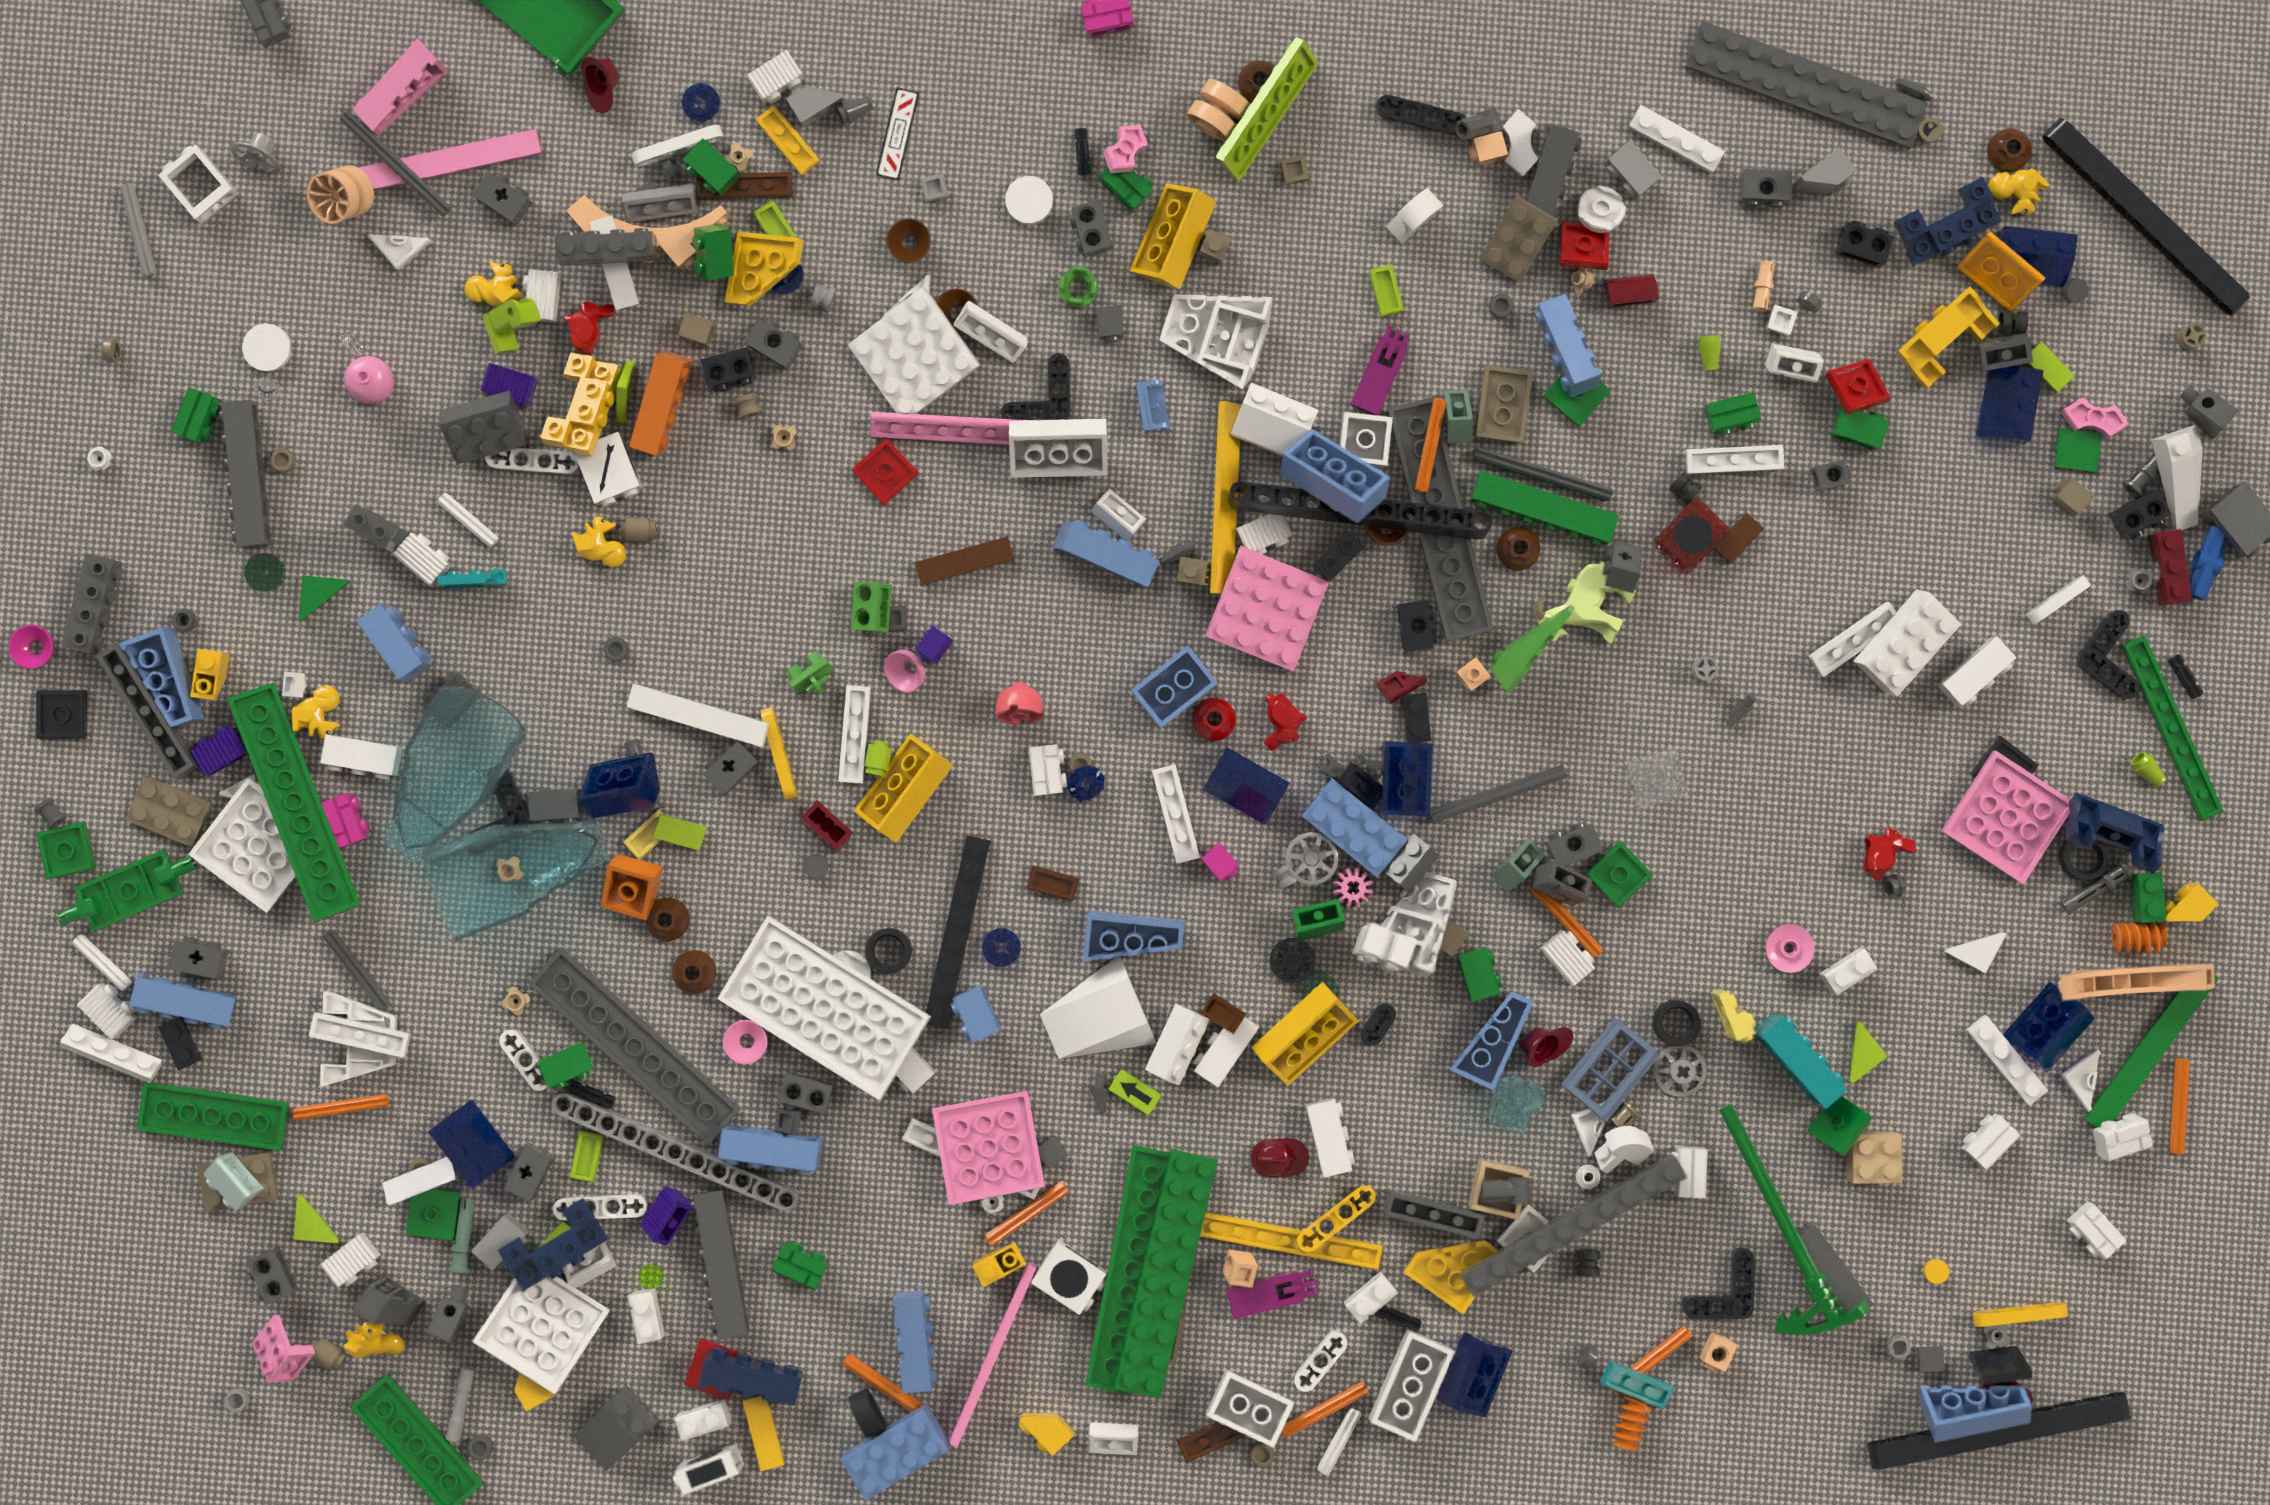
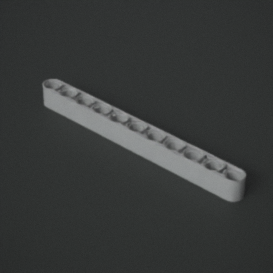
M563 1092L552 1100V1110L557 1115L779 1210L790 1211L799 1201V1194L793 1187L739 1164L724 1163V1159L718 1158L716 1154L583 1099L578 1095ZM561 1097L569 1100L570 1107L568 1110H563L559 1106ZM583 1107L591 1109V1119L583 1118L581 1114ZM606 1116L613 1118L615 1123L613 1129H608L604 1126L603 1121ZM627 1126H633L636 1129L637 1135L635 1138L632 1139L626 1135ZM653 1135L658 1138L659 1146L657 1148L649 1146V1136ZM672 1145L680 1147L682 1152L680 1157L671 1155L670 1147ZM694 1155L702 1156L704 1160L702 1167H697L693 1164L692 1157ZM721 1164L726 1168L725 1176L716 1175L714 1171L715 1165ZM738 1174H745L748 1177V1184L746 1186L738 1184L736 1179ZM765 1183L770 1186L771 1192L769 1195H762L759 1192L760 1184ZM783 1193L792 1195L793 1203L791 1205H785L781 1201Z

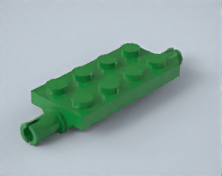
M163 849L74 887L78 901L74 906L57 912L56 916L57 918H63L59 920L61 926H66L82 918L83 920L86 919L90 924L92 932L99 931L185 894L179 881V876L197 870L198 865L197 863H192L196 860L191 856L172 863L167 850Z

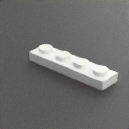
M1640 105L1628 127L1711 174L1716 169L1725 152Z
M1783 445L1685 450L1687 474L1784 469Z
M1885 602L1810 654L1808 657L1819 675L1822 677L1826 676L1862 651L1887 622L1897 614L1892 604Z
M846 685L839 782L863 783L871 687Z
M1176 765L1152 770L1176 864L1200 858Z
M315 1012L313 1015L309 1037L402 1058L406 1057L411 1033Z
M1983 1015L1966 1029L1971 1038L2028 1106L2048 1091L1987 1015Z
M75 1024L70 1026L60 1041L61 1048L148 1083H151L162 1065V1060Z

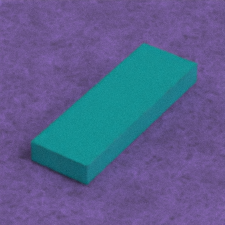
M1611 1360L1600 1379V1383L1606 1387L1663 1410L1675 1389L1668 1383Z

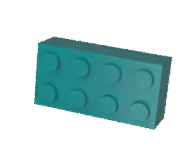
M1772 1014L1754 1030L1755 1034L1753 1035L1816 1106L1827 1109L1847 1091L1843 1085L1846 1081L1838 1072H1833L1827 1067L1830 1064L1821 1053L1817 1054L1811 1049L1813 1046L1812 1042L1804 1034L1801 1035L1795 1031L1797 1026L1788 1016Z

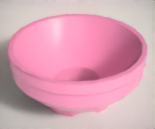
M901 649L894 651L886 658L884 663L885 675L894 688L904 693H910L922 685L925 679V670L923 663L914 653ZM908 660L915 664L916 672L908 668Z
M740 1020L733 1023L726 1030L723 1038V1047L726 1054L733 1061L740 1064H750L759 1060L764 1055L768 1044L767 1035L763 1027L751 1020ZM743 1034L753 1036L754 1044L751 1048H745L741 1045L740 1039Z

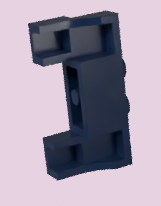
M1983 177L1958 190L1966 207L1933 224L1926 225L1919 209L1894 222L1913 267L1940 253L1946 256L1956 251L1955 246L1962 242L1966 246L1976 241L1978 234L2002 222L1992 202L1994 197Z
M2077 792L2069 801L2070 819L2065 824L2067 842L2089 850L2095 841L2099 840L2131 852L2132 866L2154 874L2162 865L2161 845L2164 836L2163 824Z
M584 1198L562 1210L572 1228L533 1252L529 1253L520 1237L498 1249L499 1254L509 1271L512 1272L522 1291L527 1290L548 1276L551 1280L564 1273L562 1269L564 1266L571 1263L572 1267L585 1260L584 1254L609 1239Z

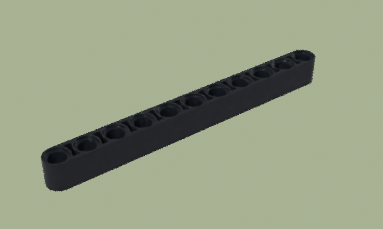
M2059 118L2042 135L2043 141L2221 311L2229 316H2233L2250 299L2249 293L2067 120Z
M1243 481L1233 483L1228 495L1229 505L1233 509L1475 540L1485 538L1493 523L1491 516L1484 511L1384 499L1362 520L1356 523L1339 511L1332 510L1328 504L1303 489ZM1234 493H1243L1245 498L1237 499ZM1258 496H1267L1269 501L1262 502L1258 499ZM1282 499H1291L1293 504L1286 505L1282 502ZM1306 502H1315L1318 507L1310 508ZM1378 511H1387L1389 513V516L1382 517L1381 515H1379ZM1402 514H1411L1413 519L1407 520L1402 516ZM1426 517H1435L1437 522L1431 523ZM1456 519L1460 521L1461 525L1455 526L1450 520ZM1480 522L1484 524L1485 528L1479 529L1474 523Z
M2115 1392L2034 1408L2031 1410L2030 1423L1940 1442H1934L1930 1430L1871 1441L1867 1443L1872 1469L1879 1470L2125 1421L2131 1418L2127 1394L2125 1392Z

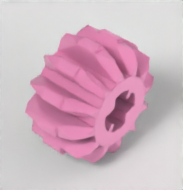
M1356 867L1353 875L1350 868H1345L1347 877L1340 872L1337 873V876L1342 881L1341 883L1338 881L1332 882L1333 885L1340 886V889L1334 890L1332 893L1333 895L1342 894L1338 898L1340 903L1347 898L1346 907L1350 908L1352 900H1354L1355 907L1358 908L1360 907L1359 898L1365 903L1369 901L1364 896V893L1373 894L1372 890L1366 889V886L1372 885L1373 881H1363L1368 876L1367 872L1358 877L1360 868ZM1350 881L1351 883H1354V881L1358 883L1356 886L1358 892L1355 894L1354 892H1351V894L1347 892L1349 889L1347 884Z

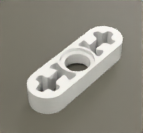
M2081 575L2033 608L2026 616L2034 625L2083 592L2091 584L2084 575Z
M515 1029L503 1032L499 1040L500 1046L530 1087L537 1091L546 1089L545 1084L535 1083L537 1076L534 1072L530 1073V1075L527 1073V1071L536 1066L535 1062L541 1059L521 1032ZM507 1035H515L517 1037L515 1044L518 1048L523 1045L525 1049L518 1051L514 1055L512 1052L517 1049L512 1044H506L508 1041ZM528 1053L531 1055L532 1064L529 1067H524L520 1064L519 1058L521 1054Z
M1337 1330L1329 1332L1295 1373L1294 1382L1300 1391H1311L1345 1351L1347 1339L1342 1332ZM1332 1337L1335 1339L1341 1337L1340 1342L1342 1345L1340 1347L1335 1346L1331 1350V1353L1335 1354L1333 1357L1326 1350L1322 1349L1324 1346L1327 1349L1331 1347L1332 1342L1330 1339ZM1319 1354L1325 1355L1328 1359L1326 1366L1322 1368L1314 1365V1358ZM1310 1365L1319 1374L1315 1376L1313 1372L1309 1377L1311 1383L1309 1385L1305 1383L1302 1386L1300 1385V1376L1308 1375L1310 1369L1307 1366Z

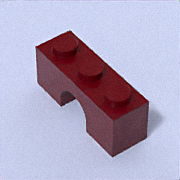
M2182 530L2157 532L2148 535L2151 559L2155 558L2160 569V579L2155 583L2158 606L2192 601Z

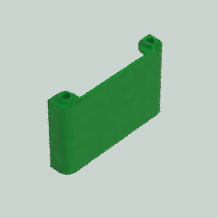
M477 0L555 64L553 69L563 77L566 74L570 77L581 65L583 59L588 57L626 11L624 6L616 0Z

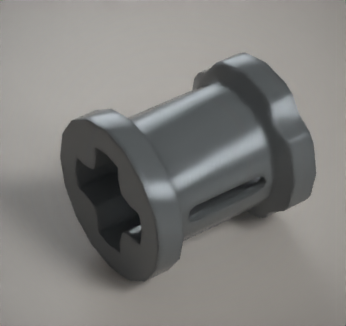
M52 797L42 801L34 809V812L36 814L39 813L48 823V829L57 827L67 818V815L61 813L55 806Z

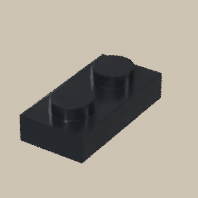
M1427 693L1405 695L1402 697L1406 743L1431 741Z
M1352 762L1349 763L1338 780L1341 786L1373 810L1386 791L1383 786Z
M178 1017L158 1027L178 1071L203 1060L186 1022L183 1021L184 1017Z

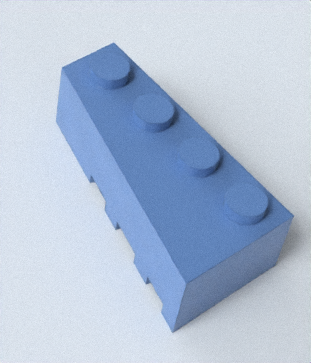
M1076 519L1075 523H1062L1052 549L1059 552L1060 550L1067 551L1073 558L1085 562L1089 561L1094 567L1108 572L1112 571L1114 575L1139 586L1149 587L1159 560L1153 558L1154 553L1142 548L1140 552L1132 549V543L1123 539H1119V542L1110 539V533L1100 529L1094 532L1088 529L1089 524Z
M162 627L118 643L121 649L127 653L133 668L137 669L142 677L144 686L147 690H150L155 698L154 702L170 727H185L204 720L198 698L190 697L192 680L175 628Z
M1088 910L1083 962L1181 949L1185 920Z

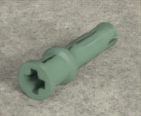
M460 1198L456 1241L451 1246L453 1255L451 1266L448 1267L449 1272L470 1273L471 1271L468 1267L470 1253H472L473 1249L470 1245L476 1199Z

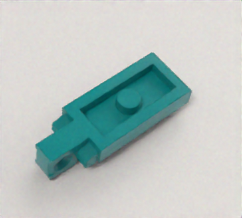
M493 568L486 574H483L481 570H471L469 574L461 575L457 571H446L444 575H437V584L443 589L506 586L507 571L505 569Z

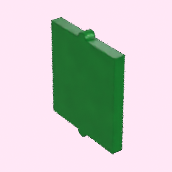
M2058 428L2057 444L2054 446V450H2056L2054 468L2096 473L2098 458L2102 453L2100 451L2101 433L2082 430L2074 432L2073 429Z

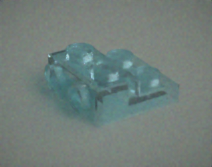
M1511 1075L1510 1079L1500 1076L1485 1122L1524 1134L1531 1113L1539 1114L1546 1091L1541 1090V1084L1530 1080L1527 1081V1084H1524L1525 1079L1514 1075Z

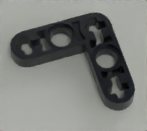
M1056 353L1048 361L1049 401L1008 402L1001 408L1002 419H1009L1005 412H1008L1010 407H1014L1016 412H1022L1021 407L1026 406V420H1034L1030 418L1029 410L1037 406L1043 411L1041 418L1037 420H1068L1071 414L1070 363L1067 356ZM1057 359H1061L1062 363H1066V366L1061 368V375H1067L1066 379L1062 377L1052 379V375L1057 376V369L1055 366H1052V363H1056ZM1057 382H1062L1066 386V391L1062 395H1056L1052 391L1053 385ZM1067 398L1066 403L1062 402V410L1067 411V413L1062 415V419H1057V415L1053 414V411H1057V402L1052 403V399L1063 400ZM1015 415L1013 420H1021L1022 415Z
M2115 610L2106 615L2078 653L2076 662L2080 669L2119 698L2132 699L2140 692L2138 681L2106 658L2130 624V618L2126 612ZM2113 617H2121L2120 622L2122 623V625L2115 626L2112 629V632L2110 630L2105 629V626L2107 628H2111L2113 626V624L2115 623V621L2112 619ZM2100 634H2105L2109 638V643L2106 647H2101L2097 643V637ZM2084 655H2092L2091 660L2094 663L2100 664L2102 661L2103 664L2098 668L2094 664L2086 665ZM2106 667L2111 668L2114 672V677L2110 681L2105 680L2102 676V671ZM2118 680L2122 684L2130 683L2132 693H2124L2125 688L2122 685L2116 684L2114 687L2113 684Z
M497 767L491 771L489 776L491 786L505 817L475 829L465 836V847L471 852L484 851L527 832L532 826L528 808L512 772L507 768ZM499 771L501 774L507 775L504 782L506 786L512 785V789H507L500 793L499 789H504L503 784L495 780L498 777ZM508 793H513L517 797V803L513 807H508L505 804L504 799ZM522 808V811L517 812L520 818L526 819V822L523 823L524 828L515 826V822L518 821L516 814L510 815L509 811ZM496 825L503 826L505 830L504 836L500 839H496L492 835V829ZM486 830L487 837L491 843L488 844V840H483L479 842V848L476 845L472 846L470 842L473 841V836L475 835L476 838L486 835L483 831Z
M1738 1247L1731 1253L1730 1295H1688L1682 1301L1684 1313L1691 1318L1703 1319L1749 1318L1754 1311L1755 1259L1753 1253L1744 1247ZM1742 1252H1744L1745 1256L1749 1257L1748 1260L1744 1261V1269H1749V1273L1743 1271L1736 1272V1269L1741 1270V1262L1736 1259L1741 1256ZM1741 1276L1747 1277L1749 1281L1747 1288L1743 1290L1736 1287V1280ZM1736 1293L1742 1295L1749 1294V1297L1743 1296V1302L1748 1306V1309H1744L1743 1313L1736 1309V1306L1741 1304V1297L1736 1296ZM1693 1300L1698 1305H1705L1704 1300H1707L1706 1314L1703 1308H1696L1695 1312L1692 1313V1310L1687 1307L1692 1304ZM1720 1300L1724 1303V1310L1716 1314L1712 1311L1711 1306L1714 1301Z

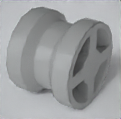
M817 283L813 292L811 307L817 308L820 306L825 311L830 312L835 301L837 289L833 287L827 289L822 284Z
M1702 657L1693 662L1691 673L1698 681L1712 680L1718 673V664L1711 657Z
M1291 861V862H1290V865H1291L1293 871L1295 872V870H1294V866H1295V865H1294V863ZM1286 864L1272 872L1273 877H1276L1279 881L1280 889H1284L1297 881L1289 873Z

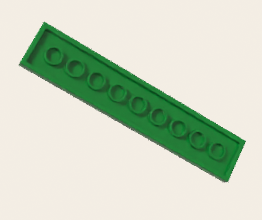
M273 682L227 698L313 923L360 907L361 904L275 683Z
M1137 1145L1132 1146L1085 1382L1087 1387L1133 1396L1131 1392L1112 1388L1169 1152Z
M1170 1148L1112 1386L1114 1389L1161 1399L1216 1172L1217 1159Z

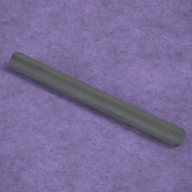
M349 111L343 113L340 121L443 217L450 212L451 207Z
M1477 447L1474 453V460L1604 501H1609L1613 494L1612 488L1481 447Z
M1559 765L1430 809L1428 811L1429 818L1432 823H1436L1565 779L1567 777L1566 770L1563 765Z

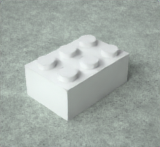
M1226 1369L1206 1411V1415L1274 1448L1294 1402Z

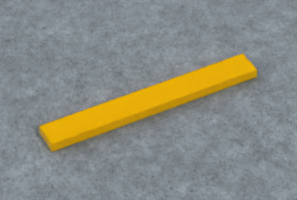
M1220 401L1218 408L1210 593L1218 595L1222 594L1235 561L1237 510L1229 505L1228 495L1233 483L1238 482L1240 439L1231 436L1230 433L1241 404L1228 401ZM1238 492L1234 493L1236 498H1238Z
M1209 1212L1205 1213L1200 1237L1379 1270L1383 1248L1379 1244L1332 1236L1314 1251L1305 1253L1300 1251L1296 1245L1297 1236L1303 1230ZM1316 1232L1310 1237L1303 1235L1304 1241L1301 1245L1311 1248L1313 1246L1311 1244L1312 1240L1318 1237L1319 1241H1321L1323 1238Z

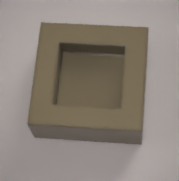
M1304 155L1280 161L1285 185L1309 180Z

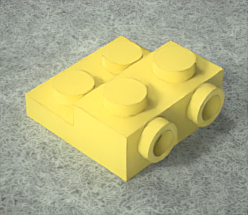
M1718 989L1710 992L1727 1037L1741 1043L1754 1039L1753 1034L1755 1032L1753 1027H1756L1752 1014H1747L1745 1010L1738 1009L1734 995H1729L1728 991Z

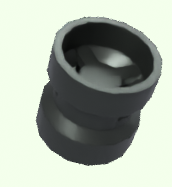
M2001 310L1998 317V322L2000 323L1998 325V333L2005 335L2010 332L2016 335L2026 333L2028 313L2026 311L2011 313L2009 310Z
M1684 471L1669 487V490L1674 494L1681 495V500L1687 505L1703 487L1698 482L1692 483L1690 475Z
M1577 1249L1576 1257L1581 1264L1576 1266V1275L1600 1276V1267L1596 1264L1601 1259V1251Z

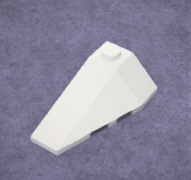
M2193 425L2151 439L2168 508L2171 512L2170 516L2174 530H2184L2196 526L2199 521L2203 448L2197 425Z

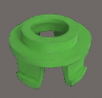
M1075 266L1060 277L1058 290L1060 297L1067 305L1081 308L1094 301L1098 292V283L1095 276L1087 268ZM1075 280H1081L1086 283L1087 292L1082 297H1075L1070 293L1069 287Z

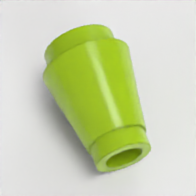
M1719 335L1699 337L1700 343H1697L1704 370L1719 369L1721 349Z
M2141 752L2132 759L2130 765L2136 774L2155 787L2165 782L2166 776L2151 754Z

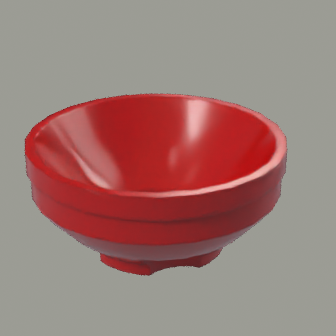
M1208 698L1196 706L1192 716V723L1200 737L1209 741H1220L1232 733L1236 724V715L1233 707L1227 701L1221 698ZM1214 711L1221 715L1222 721L1218 726H1211L1208 723L1207 716L1209 713Z

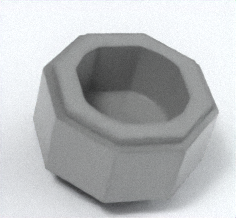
M1901 1335L1891 1336L1885 1343L1886 1352L1896 1360L1906 1359L1911 1352L1910 1342Z
M241 1387L231 1389L224 1398L225 1407L233 1413L245 1410L250 1403L249 1392Z

